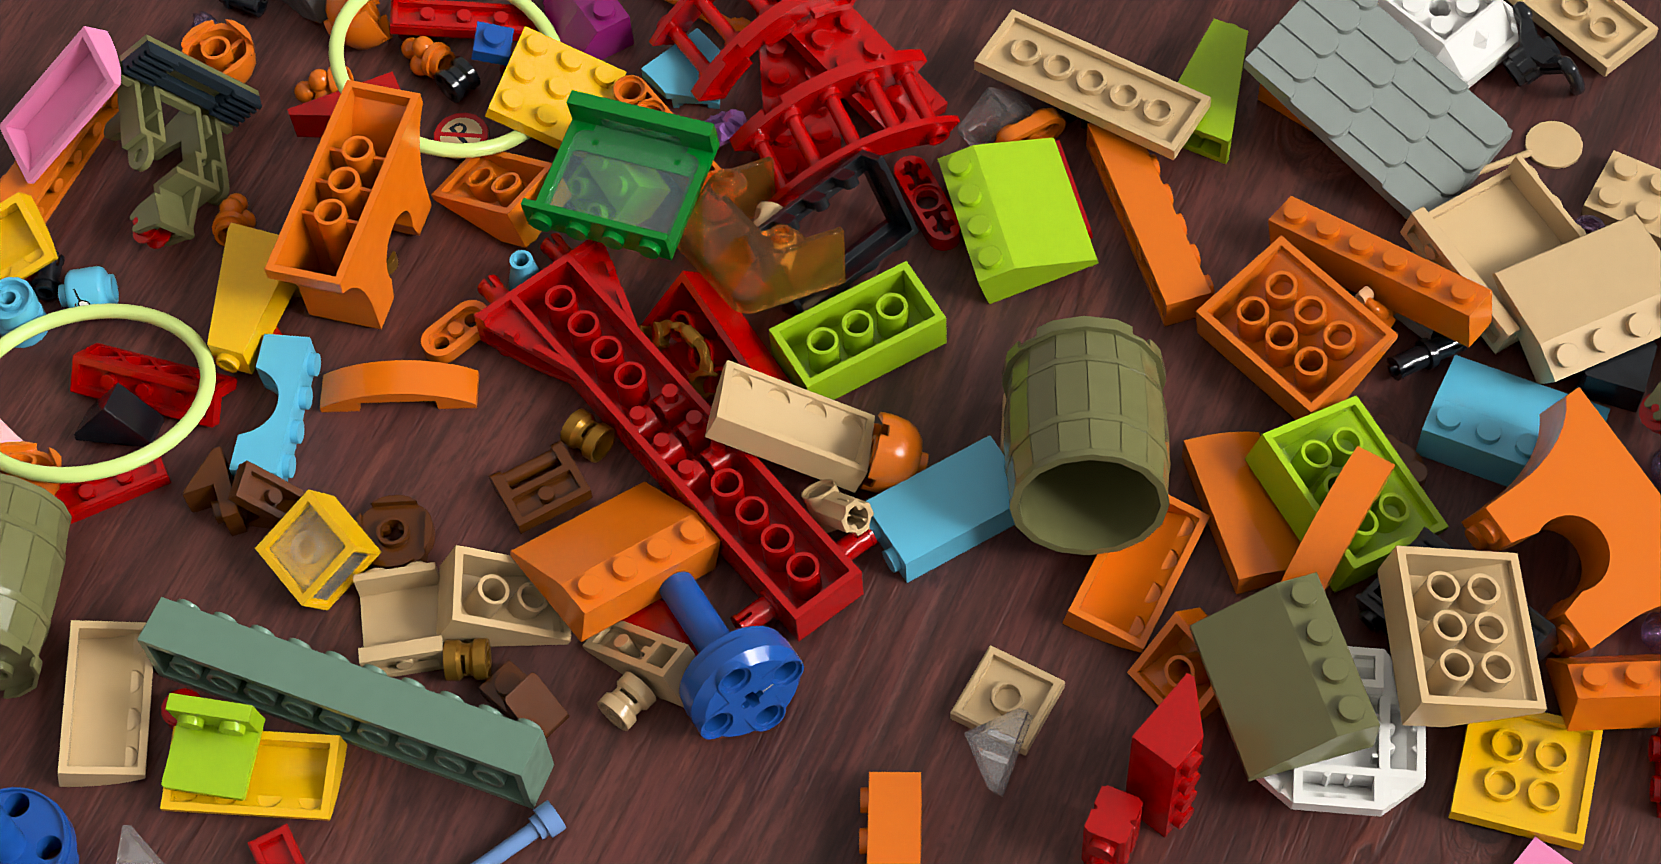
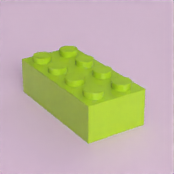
M905 261L770 328L769 336L772 355L793 385L835 400L946 344L947 328L946 316L908 262Z

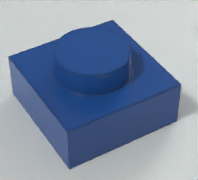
M477 21L471 59L507 66L511 54L514 28Z

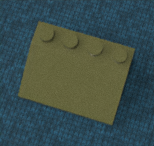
M1317 572L1275 583L1190 625L1191 634L1248 782L1374 747L1380 723Z

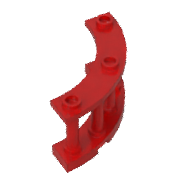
M679 0L668 14L660 18L657 23V29L649 42L652 46L676 44L699 72V79L690 91L699 102L725 99L738 79L753 64L749 58L762 45L766 43L769 47L773 46L796 29V21L808 15L816 19L829 13L851 9L856 0H781L775 5H769L766 0H746L757 12L758 17L742 31L737 32L714 6L713 2L715 0ZM701 14L725 41V47L711 63L686 34Z
M921 49L889 51L881 54L882 60L865 64L864 60L860 58L834 67L785 92L780 96L783 103L767 114L761 109L730 137L729 141L734 151H752L758 154L777 191L768 202L777 203L782 207L787 206L862 149L883 156L915 146H934L947 140L950 132L960 122V119L957 115L936 116L916 80L917 72L927 62ZM902 85L920 119L901 124L882 86ZM861 91L867 92L886 129L864 138H860L841 102L842 98ZM827 107L847 146L822 159L802 120L816 110ZM788 128L809 166L808 169L790 182L771 148L772 142Z

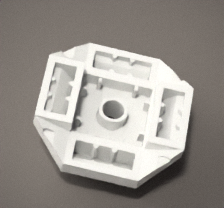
M1377 0L1379 1V7L1411 32L1423 48L1468 84V89L1518 47L1519 35L1513 15V7L1504 0Z
M1348 646L1380 723L1374 747L1256 780L1293 810L1381 817L1424 786L1426 780V726L1402 725L1392 658L1386 650Z

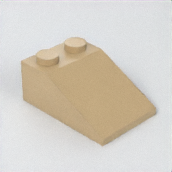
M455 545L440 565L436 636L442 635L444 642L446 639H459L462 643H471L475 638H488L490 647L567 645L571 642V629L510 555Z

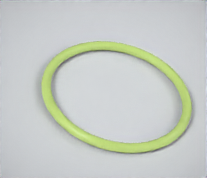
M348 0L336 17L331 30L329 62L340 94L346 81L350 80L344 61L346 33L354 16L369 0ZM507 0L521 10L533 22L540 33L560 41L551 22L531 0ZM516 130L498 138L474 143H449L420 137V153L448 158L488 156L518 146L531 137Z
M105 303L76 306L43 315L13 329L0 338V358L24 341L66 324L95 319H126L152 324L173 333L191 349L198 362L200 382L196 397L182 419L164 435L137 451L105 462L70 467L31 464L19 461L0 452V471L23 479L45 483H80L129 472L161 457L192 432L211 404L216 384V368L208 346L198 333L181 320L156 309L130 304Z

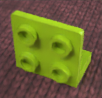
M169 693L165 710L177 720L161 785L168 790L239 801L245 800L265 718L253 705Z

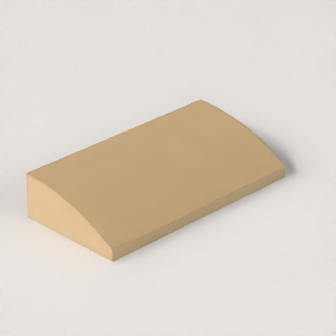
M727 360L716 389L705 437L819 480L833 479L838 487L855 493L868 473L875 415Z
M71 620L58 762L59 787L111 785L146 778L153 665L137 640L146 622Z

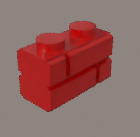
M1109 785L1101 786L1094 802V809H1091L1084 825L1081 856L1084 864L1128 863L1130 853H1132L1139 837L1143 802L1139 797Z

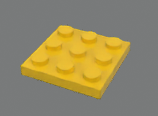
M525 26L485 117L559 149L572 121L566 103L571 91L574 90L615 100L613 86L627 72ZM578 152L573 156L585 161L588 154Z
M1546 712L1467 724L1448 818L1531 839L1537 837L1543 842L1581 851L1585 840L1603 730L1567 731L1562 716Z

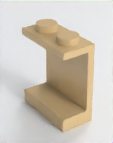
M416 561L407 564L405 567L392 569L372 568L365 573L354 574L353 582L360 596L364 646L363 648H358L360 666L363 667L365 664L374 665L382 669L389 677L444 669V640L442 635L436 636L439 572L436 563Z

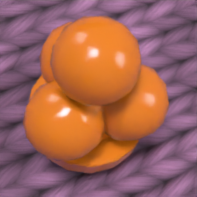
M427 36L409 37L401 45L402 54L407 59H411V71L418 76L426 75L434 79V74L440 69L446 70L450 67L451 60L456 57L449 46L442 42L434 43Z
M345 66L350 80L354 81L351 70ZM328 68V72L323 69H316L310 73L308 81L297 83L294 89L295 98L302 103L314 100V98L317 99L339 91L331 68Z
M233 193L222 201L219 206L220 212L214 217L212 224L215 240L225 247L227 230L230 223L255 228L256 217L247 210L248 200L240 193Z

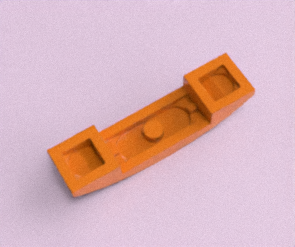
M417 360L378 361L343 367L323 375L320 410L321 412L360 411L361 403L436 401L438 409L477 408L479 371L454 364Z
M1359 446L1356 447L1316 513L1281 582L1317 572L1326 592L1337 572L1339 563L1373 502H1376L1395 468V464Z

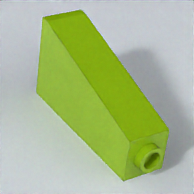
M1214 18L1178 81L1182 85L1211 97L1210 108L1182 148L1227 164L1232 143L1248 30Z

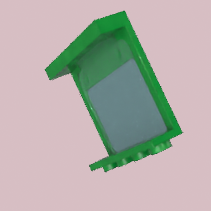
M572 90L566 102L572 121L536 201L523 198L521 202V207L528 224L539 231L549 232L553 230L565 233L579 241L589 239L601 242L614 250L625 248L637 251L642 256L650 259L660 257L672 260L720 146L715 125L705 121Z

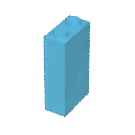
M990 435L866 500V502H869L874 513L869 527L884 549L882 554L885 562L893 573L899 571L906 583L1015 525L1009 508L1010 496L1004 468L1005 455Z

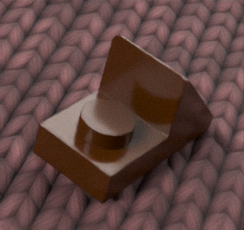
M217 447L211 450L183 492V497L191 512H198L212 507L218 524L226 523L231 535L235 536L248 531L241 506L228 500L234 479L229 471L230 465L221 447Z
M247 460L238 466L228 500L249 510L245 524L273 529L306 491Z
M510 660L479 687L481 695L507 718L515 721L519 718H525L535 722L543 730L546 739L569 718L566 710L538 675L531 672L527 676Z

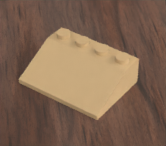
M1637 214L1492 274L1507 312L1521 328L1517 336L1538 384L1559 381L1661 337V250Z
M1395 546L1378 568V576L1402 725L1449 727L1544 713L1547 710L1518 553Z

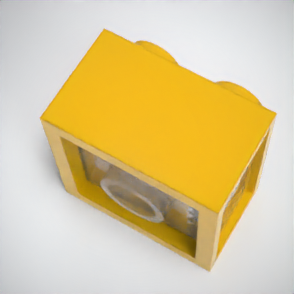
M309 489L255 547L256 551L301 606L329 610L354 583L353 575L363 573L381 553L379 548L335 496Z

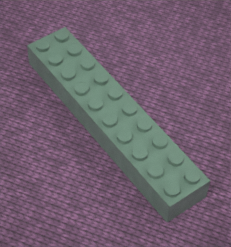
M161 597L137 639L159 676L234 703L253 705L257 711L321 734L340 735L346 743L534 809L554 767L544 732L538 724L525 718H519L517 721L509 719L491 706L481 704L479 707L469 705L451 692L441 691L438 694L429 691L414 679L404 677L402 680L389 677L382 669L374 665L365 664L361 667L349 663L348 659L339 653L327 651L324 654L312 650L307 643L296 638H289L286 641L275 637L271 631L259 625H252L250 628L238 624L235 619L222 612H214L213 615L206 613L185 599H178L175 602Z

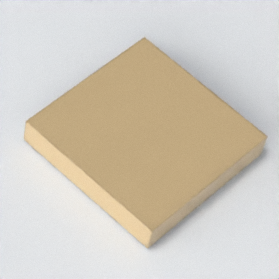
M990 645L950 712V719L1026 756L1065 688V681Z

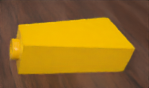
M230 223L227 230L207 345L216 364L221 369L232 373L238 370L253 374L264 334H273L297 285L269 279L265 273L264 268L279 235L235 223Z

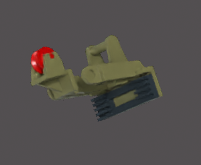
M146 34L118 57L121 67V85L117 88L119 112L106 123L104 136L111 141H121L122 148L128 150L130 167L139 172L147 170L153 160H160L168 153L182 147L183 161L153 184L154 193L142 201L130 215V220L134 224L132 231L135 241L140 244L147 243L152 249H159L164 245L171 246L194 238L197 209L206 202L218 206L228 197L230 188L222 132L228 135L233 131V126L238 127L239 122H245L244 117L250 118V113L255 114L257 112L256 108L260 110L262 104L258 90ZM161 101L180 110L165 127Z

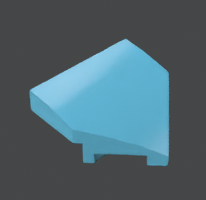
M698 28L687 35L710 63L719 54V48ZM676 44L641 68L643 78L666 99H672L673 108H679L683 104H707L708 108L720 109L721 99L699 102L690 92L699 79V72Z

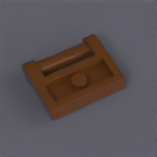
M561 440L549 445L550 450L504 473L497 471L489 475V480L496 494L500 497L520 534L593 498L590 487ZM556 464L559 465V467L513 490L510 488Z

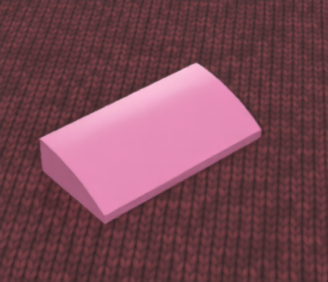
M83 26L0 123V130L27 183L34 184L121 85L120 62L108 31Z

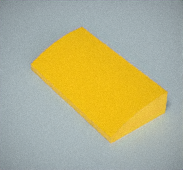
M18 192L0 203V280L8 277H19L24 280L57 260L58 256L47 226L32 196Z
M176 726L173 727V733H172L171 744H172V740H173V736H174V732H175ZM262 731L245 800L239 801L174 791L163 787L160 809L173 812L330 821L340 788L347 743L340 735Z

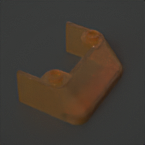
M770 156L731 169H722L712 175L697 198L677 246L680 252L733 310L745 314L757 313L846 282L844 230L841 227L805 238L798 230L788 225H776L762 232L750 220L755 218L757 205L760 202H768L775 195L774 161Z

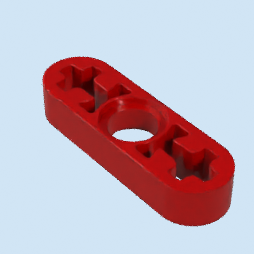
M918 156L902 157L894 166V180L907 207L931 247L940 251L953 249L959 244L961 239V229L955 211L927 163ZM911 171L913 175L918 176V186L915 187L912 177L905 175L906 172ZM923 197H932L938 202L935 207L930 209H924L917 205L918 200ZM940 218L943 229L950 231V234L944 235L942 231L937 232V219Z

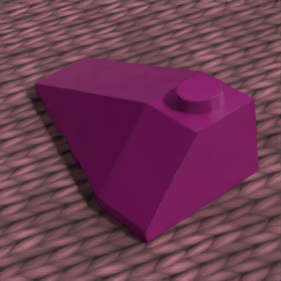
M543 0L546 17L553 25L560 41L568 46L603 60L634 44L630 16L618 0Z

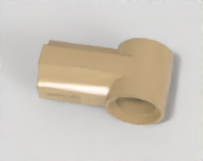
M833 479L817 481L803 490L801 496L810 516L826 533L838 529L859 536L870 529L869 523L874 513L869 502L840 493Z

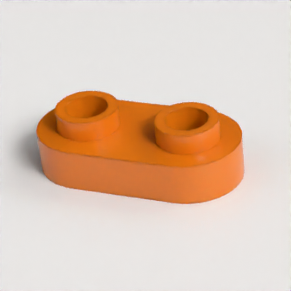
M1041 108L1036 110L1031 116L1001 128L997 133L994 143L1053 137L1056 139L1063 132L1066 121L1055 108Z
M478 300L464 301L429 326L421 337V345L426 358L431 362L449 363L480 341L477 326L469 327L468 325L475 322L474 315L487 306ZM442 345H448L446 348L438 349Z

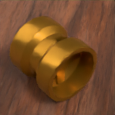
M582 408L570 415L560 433V440L565 445L573 449L579 448L583 457L593 463L599 462L608 454L616 439L614 428L606 423H597L594 415Z
M475 638L471 643H462L459 639L445 640L443 667L447 681H460L464 676H473L476 680H488L490 678L492 662L488 638Z

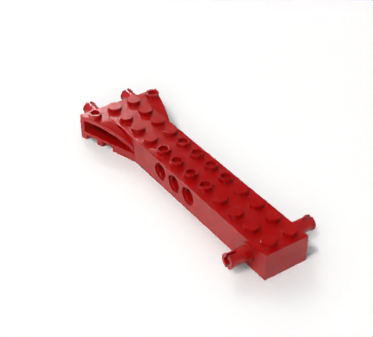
M553 233L551 238L556 243L553 244L546 237L540 246V250L553 263L516 288L509 291L500 281L499 277L494 274L487 276L493 284L492 286L483 279L479 283L477 291L490 305L474 315L481 341L497 349L503 356H510L537 371L568 382L600 419L615 429L616 437L670 497L697 512L721 540L719 553L759 597L736 615L731 616V622L736 630L749 626H763L775 618L780 620L799 642L863 595L862 571L852 560L877 544V539L872 530L868 529L859 536L847 533L841 539L834 542L755 455L705 437L712 407L638 328L624 289L621 287L613 261L610 259L606 246L603 243L588 239L572 250L559 233Z

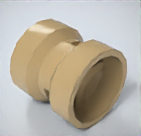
M626 671L617 681V688L613 692H606L597 702V706L614 725L623 731H628L637 721L636 715L641 710H647L656 701V696L640 678Z

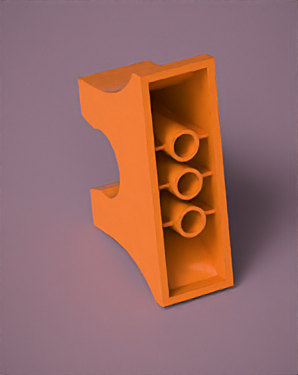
M352 80L346 81L264 268L267 278L294 283L298 286L309 315L382 329L394 300L392 279L387 270V249L391 231L420 236L432 207L423 177L420 157V121L423 106L420 93Z
M1580 387L1539 414L1540 426L1537 442L1531 457L1521 473L1503 492L1461 522L1466 528L1465 536L1467 540L1478 551H1502L1537 534L1540 530H1550L1559 533L1573 544L1581 560L1582 572L1580 582L1568 598L1555 603L1544 616L1555 625L1559 644L1551 652L1560 655L1562 658L1571 657L1592 649L1639 615L1661 612V494Z

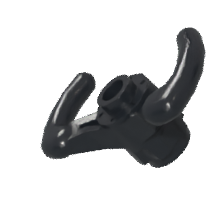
M1522 1L1516 2L1513 5V15L1519 26V47L1508 54V59L1502 62L1510 77L1520 87L1523 84L1529 85L1542 75L1563 74L1570 84V92L1577 96L1585 91V82L1576 64L1570 57L1560 55V50L1548 35L1542 39L1537 34V29L1532 20L1533 13L1531 9Z

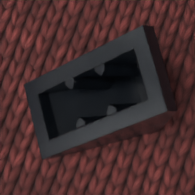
M1650 341L1583 370L1576 389L1580 387L1590 400L1636 413L1645 393L1657 349L1656 343Z
M117 383L88 408L74 436L79 441L144 447L155 441L164 423L163 415Z

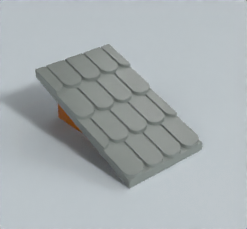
M1299 0L1244 60L1243 68L1260 83L1258 100L1312 131L1407 220L1412 212L1423 206L1429 212L1464 193L1477 179L1482 169L1494 159L1511 139L1513 130L1508 127L1507 122L1468 89V84L1423 48L1411 32L1379 7V1Z

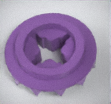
M730 109L727 112L721 111L714 116L710 115L705 122L715 125L720 146H723L730 142V137L747 122L743 111Z

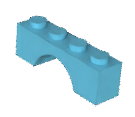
M264 334L256 369L264 387L279 396L278 404L272 416L263 425L237 436L229 467L233 479L239 464L247 460L287 482L288 478H293L296 470V458L294 455L296 445L301 444L304 438L305 410L311 408L313 400L311 387L313 376H318L321 368V356L319 353H316L310 337Z

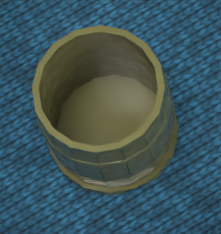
M1079 316L1050 321L1036 328L1037 336L1026 340L1023 344L1017 341L1007 352L1002 369V386L1006 396L1003 414L1004 468L1010 496L1009 508L1015 526L1034 543L1057 552L1080 555L1117 552L1142 542L1163 524L1169 508L1168 487L1171 462L1167 410L1162 393L1166 383V372L1161 350L1151 339H1148L1146 342L1143 338L1134 335L1132 326L1117 319Z
M0 473V691L5 690L3 698L9 699L21 697L37 687L42 667V660L39 655L49 633L66 561V545L72 516L65 504L46 489L16 476Z

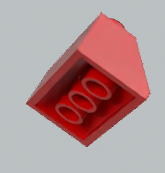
M682 271L641 324L642 326L652 327V341L655 338L653 322H662L664 320L691 325L703 336L713 361V371L718 374L717 377H708L704 381L703 389L705 394L716 393L720 376L727 360L792 384L714 274ZM674 330L670 335L669 348H665L660 352L689 382L688 375L699 370L700 355L697 349H692L680 337V332ZM707 402L712 407L713 402Z
M1188 672L1135 732L1131 741L1125 792L1140 798L1143 802L1141 820L1163 837H1166L1174 827L1179 830L1183 828L1194 813L1195 809L1192 807V802L1198 793L1195 790V785L1201 776L1198 768L1204 759V756L1201 754L1204 734L1195 677Z

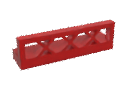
M95 343L73 355L70 392L100 399L114 385L119 383L161 415L181 420L196 397L200 382V370L196 367ZM216 373L214 395L205 415L198 423L199 425L213 428L220 423L222 397L236 389L237 378Z

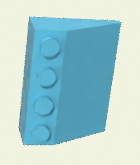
M1455 355L1430 408L1421 431L1416 452L1420 456L1508 487L1521 473L1533 453L1539 434V414L1568 394ZM1591 402L1606 421L1610 408Z

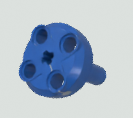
M678 572L668 577L660 587V595L698 652L682 676L679 694L687 715L701 736L711 740L719 737L740 736L755 730L760 732L767 731L775 727L784 718L786 707L792 700L804 671V664L795 650L778 631L770 627L749 626L730 632L689 572Z
M10 787L0 789V864H79L74 827L57 803L42 793L28 788ZM29 806L24 814L15 817L21 808ZM61 848L60 853L55 858L47 860L48 855L53 850Z

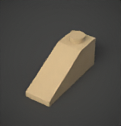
M622 620L588 638L582 645L587 652L624 675L627 671L636 675L657 697L684 707L679 694L680 682L688 665L696 657L689 645Z

